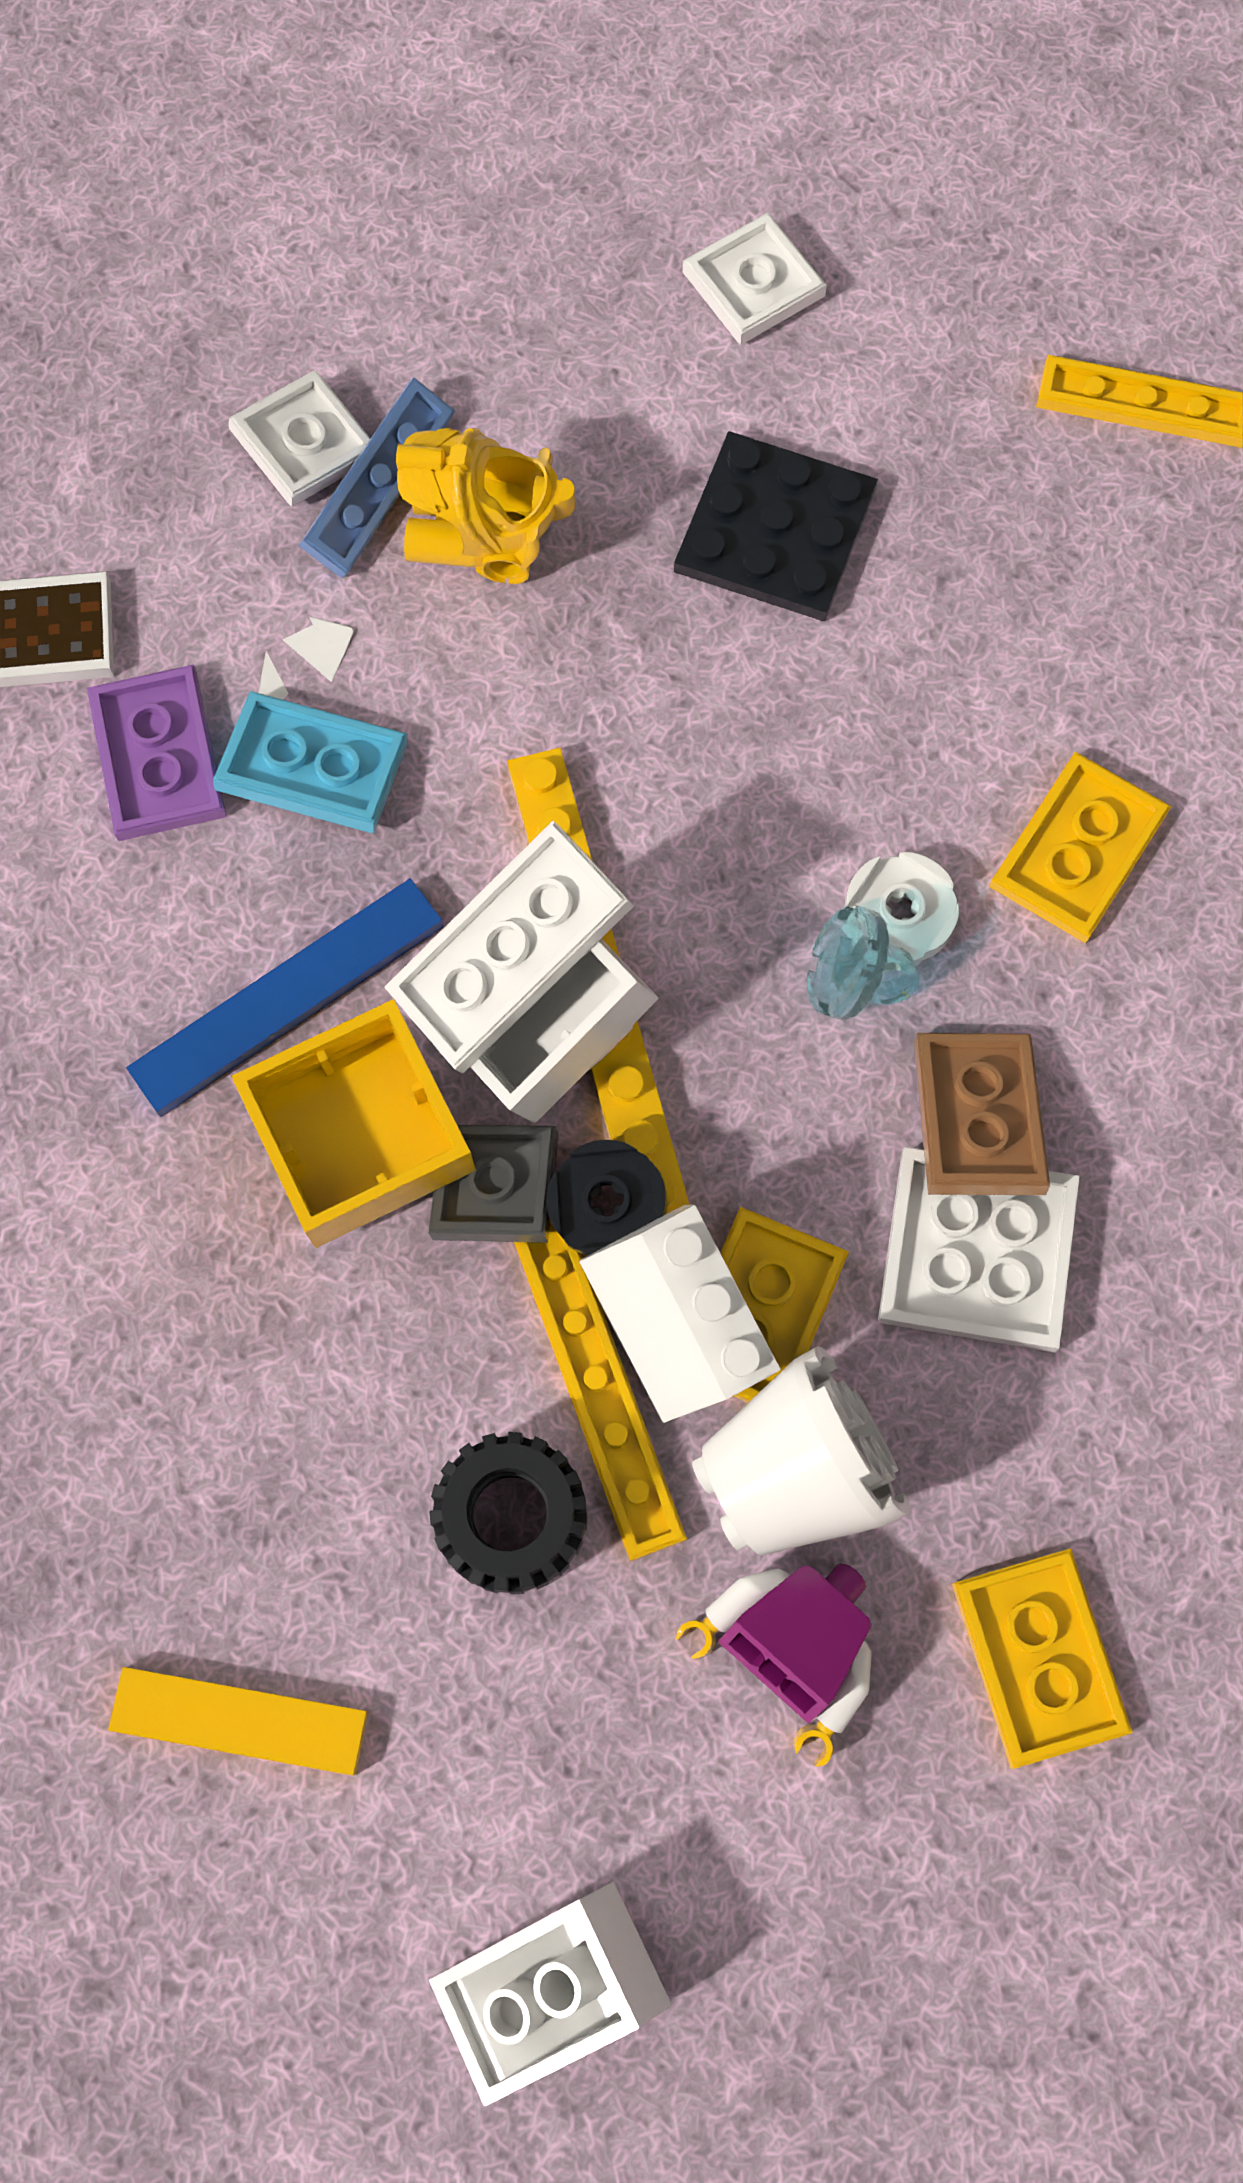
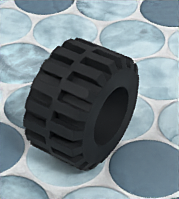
M509 1431L508 1436L497 1437L495 1433L482 1436V1442L471 1446L469 1442L459 1449L461 1455L453 1463L449 1460L441 1470L443 1477L439 1485L434 1484L431 1498L434 1500L433 1511H430V1525L434 1528L436 1536L434 1540L439 1551L458 1574L486 1591L497 1594L498 1592H506L515 1595L525 1594L524 1591L533 1588L538 1590L549 1585V1581L558 1574L561 1576L570 1567L569 1563L575 1554L578 1555L582 1547L588 1518L582 1483L576 1470L574 1471L569 1464L568 1459L559 1450L555 1451L549 1447L547 1441L536 1436L534 1439L523 1437L522 1432ZM505 1478H520L530 1482L540 1491L546 1504V1521L540 1535L529 1545L513 1551L496 1549L487 1544L479 1536L473 1518L475 1503L483 1490L490 1484Z

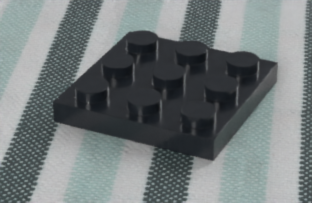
M728 431L674 561V573L825 622L876 491L878 479Z

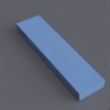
M413 377L407 383L298 546L337 576L345 577L400 496L396 464L398 444L403 445L406 438L414 432L436 431L445 428L455 410Z

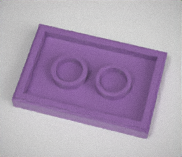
M194 664L87 688L114 834L118 841L227 817L222 792L215 791L213 778L216 774L217 766L198 674Z

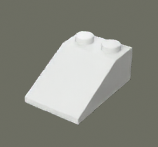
M614 1881L429 1980L484 2107L629 2034L672 2006Z

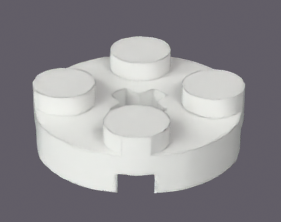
M899 852L898 857H887L880 860L881 856L865 863L851 880L845 899V927L852 935L854 942L871 957L889 964L913 967L920 964L923 960L936 955L944 948L952 936L959 917V903L957 904V898L953 892L954 884L949 874L939 864L923 855L913 852ZM905 897L912 901L910 911L915 916L910 919L905 917L901 920L896 919L891 915L892 910L886 903L889 900L899 903Z

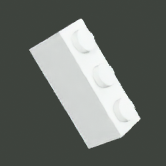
M683 1205L579 1260L663 1423L727 1400L781 1370L695 1205Z

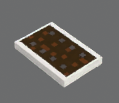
M107 572L0 581V687L114 677L111 581Z

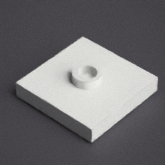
M768 212L683 260L684 275L740 346L822 299L826 294L827 285Z
M316 370L229 417L230 431L291 507L345 477L370 440L368 434Z

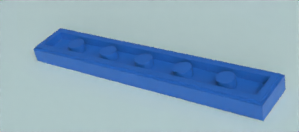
M409 878L125 1068L161 1118L444 927L443 921L412 879Z

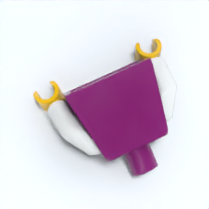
M805 1564L791 1575L777 1568L743 1576L706 1608V1618L702 1621H687L677 1630V1641L681 1640L694 1627L701 1629L705 1634V1646L702 1650L696 1652L691 1657L692 1659L704 1658L709 1655L716 1644L715 1634L718 1631L725 1633L718 1643L808 1723V1725L801 1727L796 1732L794 1738L795 1753L799 1752L803 1742L811 1736L819 1737L824 1741V1749L817 1756L814 1762L815 1767L826 1765L830 1761L833 1754V1745L830 1738L834 1732H843L869 1692L871 1650L864 1640L872 1624L869 1617L854 1605L855 1601L864 1592L866 1583L859 1572L847 1564H837L826 1578L821 1576L811 1566ZM816 1717L818 1718L817 1724H809Z

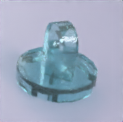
M855 905L856 908L846 906L838 910L825 923L813 946L812 956L819 958L816 972L809 970L806 980L808 997L816 1012L843 1021L857 1016L870 1002L889 1005L907 999L919 984V972L914 959L908 951L889 944L887 923L880 913ZM893 970L901 971L897 977L888 981H881L884 973Z

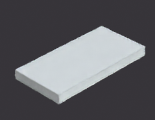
M552 821L385 986V989L455 1070L464 1073L612 929L634 905L557 823Z

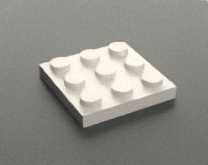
M904 1147L901 1153L878 1323L1055 1353L1060 1348L1080 1176L1048 1171L1050 1187L1046 1195H928L924 1150Z

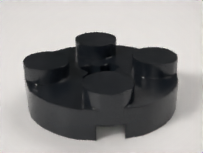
M598 1140L578 1147L569 1154L571 1157L563 1162L559 1171L556 1169L547 1190V1209L553 1227L572 1250L586 1257L667 1213V1191L659 1170L646 1155L637 1151L633 1146L617 1140ZM612 1185L615 1195H624L623 1205L615 1207L614 1214L610 1216H604L600 1208H592L591 1206L592 1198L601 1196L602 1186Z

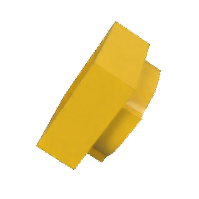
M394 999L231 1076L300 1224L315 1248L476 1171L471 1152Z

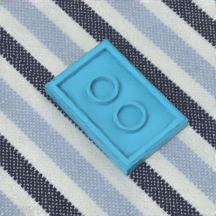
M250 691L213 778L215 791L374 834L408 743L407 733Z

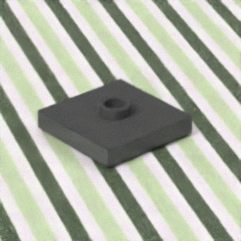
M457 1125L471 1152L476 1171L433 1191L428 1232L432 1240L548 1243L550 1218L547 1209V1190L556 1167L559 1136L556 1127L538 1125Z

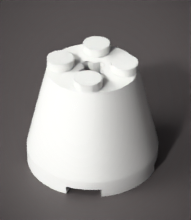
M817 1346L795 1358L703 1445L702 1456L692 1461L695 1475L701 1486L708 1494L715 1492L726 1515L720 1518L721 1525L729 1542L737 1551L749 1546L755 1553L766 1555L884 1527L910 1513V1502L905 1494L902 1492L895 1496L891 1481L896 1479L895 1472L899 1470L879 1428L856 1389L851 1391L843 1380L837 1383L830 1374L831 1371L837 1369V1365L833 1357L822 1347Z

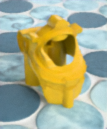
M451 428L414 432L406 438L403 445L398 444L397 447L398 490L402 499L412 505L415 515L436 517L435 520L408 518L404 536L405 560L408 562L476 567L475 570L478 574L494 582L505 583L507 578L509 579V584L524 583L528 580L531 563L539 555L540 537L547 531L552 521H558L573 514L576 507L574 485L567 478L558 480L557 474L552 468L553 456L547 447L539 450L538 458H531L513 449L501 447L494 439L486 437L478 428H468L464 433L459 432V430H452Z

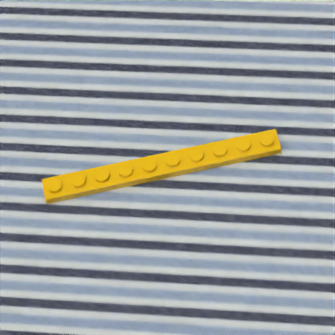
M561 748L507 760L508 771L528 843L530 844L554 821L592 860ZM610 929L602 937V940L619 956L612 929ZM637 1020L632 1025L633 1028L600 1062L591 1068V1073L609 1139L625 1142L633 1146L637 1151L646 1155L656 1166L665 1183L668 1201L666 1214L683 1205L690 1204Z

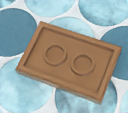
M917 1033L914 1041L928 1195H1046L1050 1187L1031 1034Z

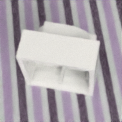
M601 938L470 1067L510 1111L536 1123L588 1070L600 1062L633 1028L632 1025L659 997Z

